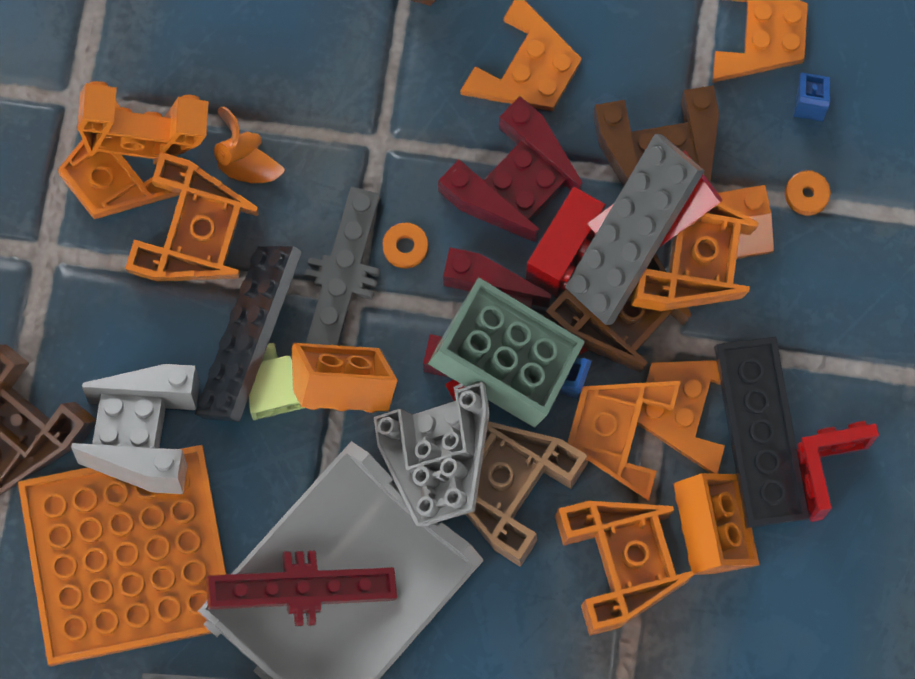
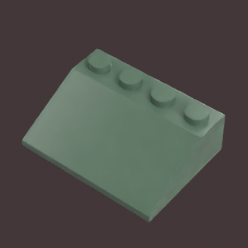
M478 278L443 335L428 364L465 387L484 382L487 400L535 428L548 415L585 341L481 278Z

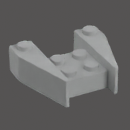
M162 364L84 382L82 389L88 404H98L99 407L92 444L72 443L71 445L78 464L150 492L183 494L187 473V463L183 450L159 447L166 408L196 410L200 380L196 367L192 365Z

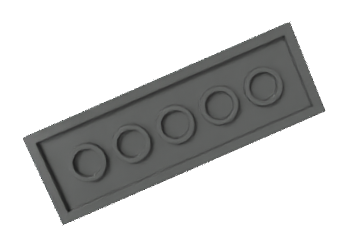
M654 134L565 286L572 295L605 325L613 324L705 171L662 134Z

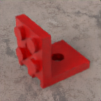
M866 421L854 422L848 425V429L836 431V427H827L818 430L817 435L802 437V442L797 445V454L810 522L823 520L832 509L820 458L869 449L879 436L876 423L867 425Z

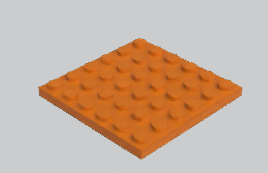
M203 445L182 448L187 463L183 494L150 492L88 467L18 481L48 666L212 634L203 625L207 619L198 612L207 601L206 577L208 575H227Z

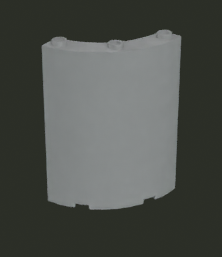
M352 441L232 574L284 572V551L291 552L292 564H295L296 551H303L304 561L308 563L307 552L315 550L318 571L394 567L397 599L395 601L321 604V612L316 613L315 626H308L306 613H304L303 626L297 627L294 622V614H288L287 606L208 610L207 600L198 610L207 619L203 625L216 637L220 634L224 635L257 666L253 671L261 679H380L484 561L469 542L442 522L440 524L436 522L420 528L417 527L398 487L391 482L393 478L370 453Z

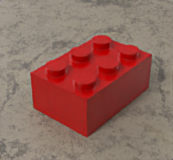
M573 187L528 260L526 280L555 297H558L561 290L565 291V286L574 273L576 265L579 264L591 244V240L596 235L588 225V222L605 210L606 204Z

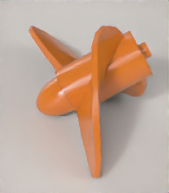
M226 107L218 109L219 116L232 132V138L217 143L214 147L217 165L224 174L242 182L266 183L279 178L285 173L283 166L258 149L262 143V138L259 134L251 132L239 134V124L233 113Z

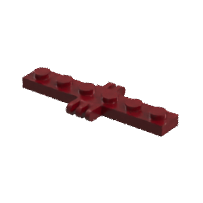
M315 550L307 552L308 563L304 561L303 551H296L295 564H292L291 552L284 551V572L208 575L206 577L208 610L287 606L288 614H294L296 627L303 626L304 613H306L308 626H315L316 613L321 612V604L395 601L397 599L394 567L318 571Z

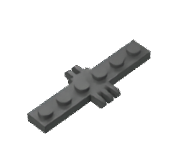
M350 187L331 256L322 255L321 260L309 258L307 265L318 268V271L306 269L304 276L314 279V285L322 288L307 337V344L338 345L352 295L369 300L373 299L374 292L363 289V287L376 288L377 281L366 277L367 275L379 277L381 270L361 263L380 200L379 193Z

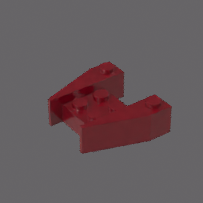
M519 96L499 117V129L517 144L513 150L484 180L458 159L438 180V192L460 211L532 242H536L538 240L539 228L532 221L565 186L570 191L573 187L582 190L583 182L543 115Z
M449 248L443 274V286L470 292L476 280L481 278L530 309L532 305L549 308L551 294L480 253ZM430 334L423 362V372L450 378L428 364L442 339V336Z

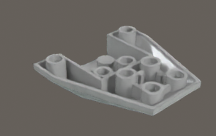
M484 382L455 390L456 401L413 415L402 409H397L374 417L377 446L416 526L419 528L475 511L489 419V406Z

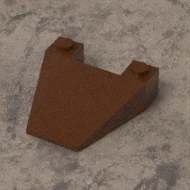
M7 344L0 345V495L16 486L18 481L29 478L72 451V443L82 444L96 424V418L76 402L62 403L49 419L13 389V385L27 368L29 362Z

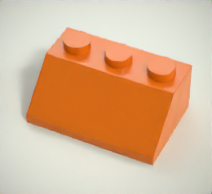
M761 185L718 193L723 199L721 203L759 222L758 227L751 235L740 234L737 259L773 253L772 213L766 186Z
M293 343L292 345L293 392L301 407L310 410L329 408L338 411L389 412L397 378L380 348Z
M701 473L673 483L675 500L682 524V533L688 553V562L694 575L716 574L760 565L752 528L746 529L736 474Z

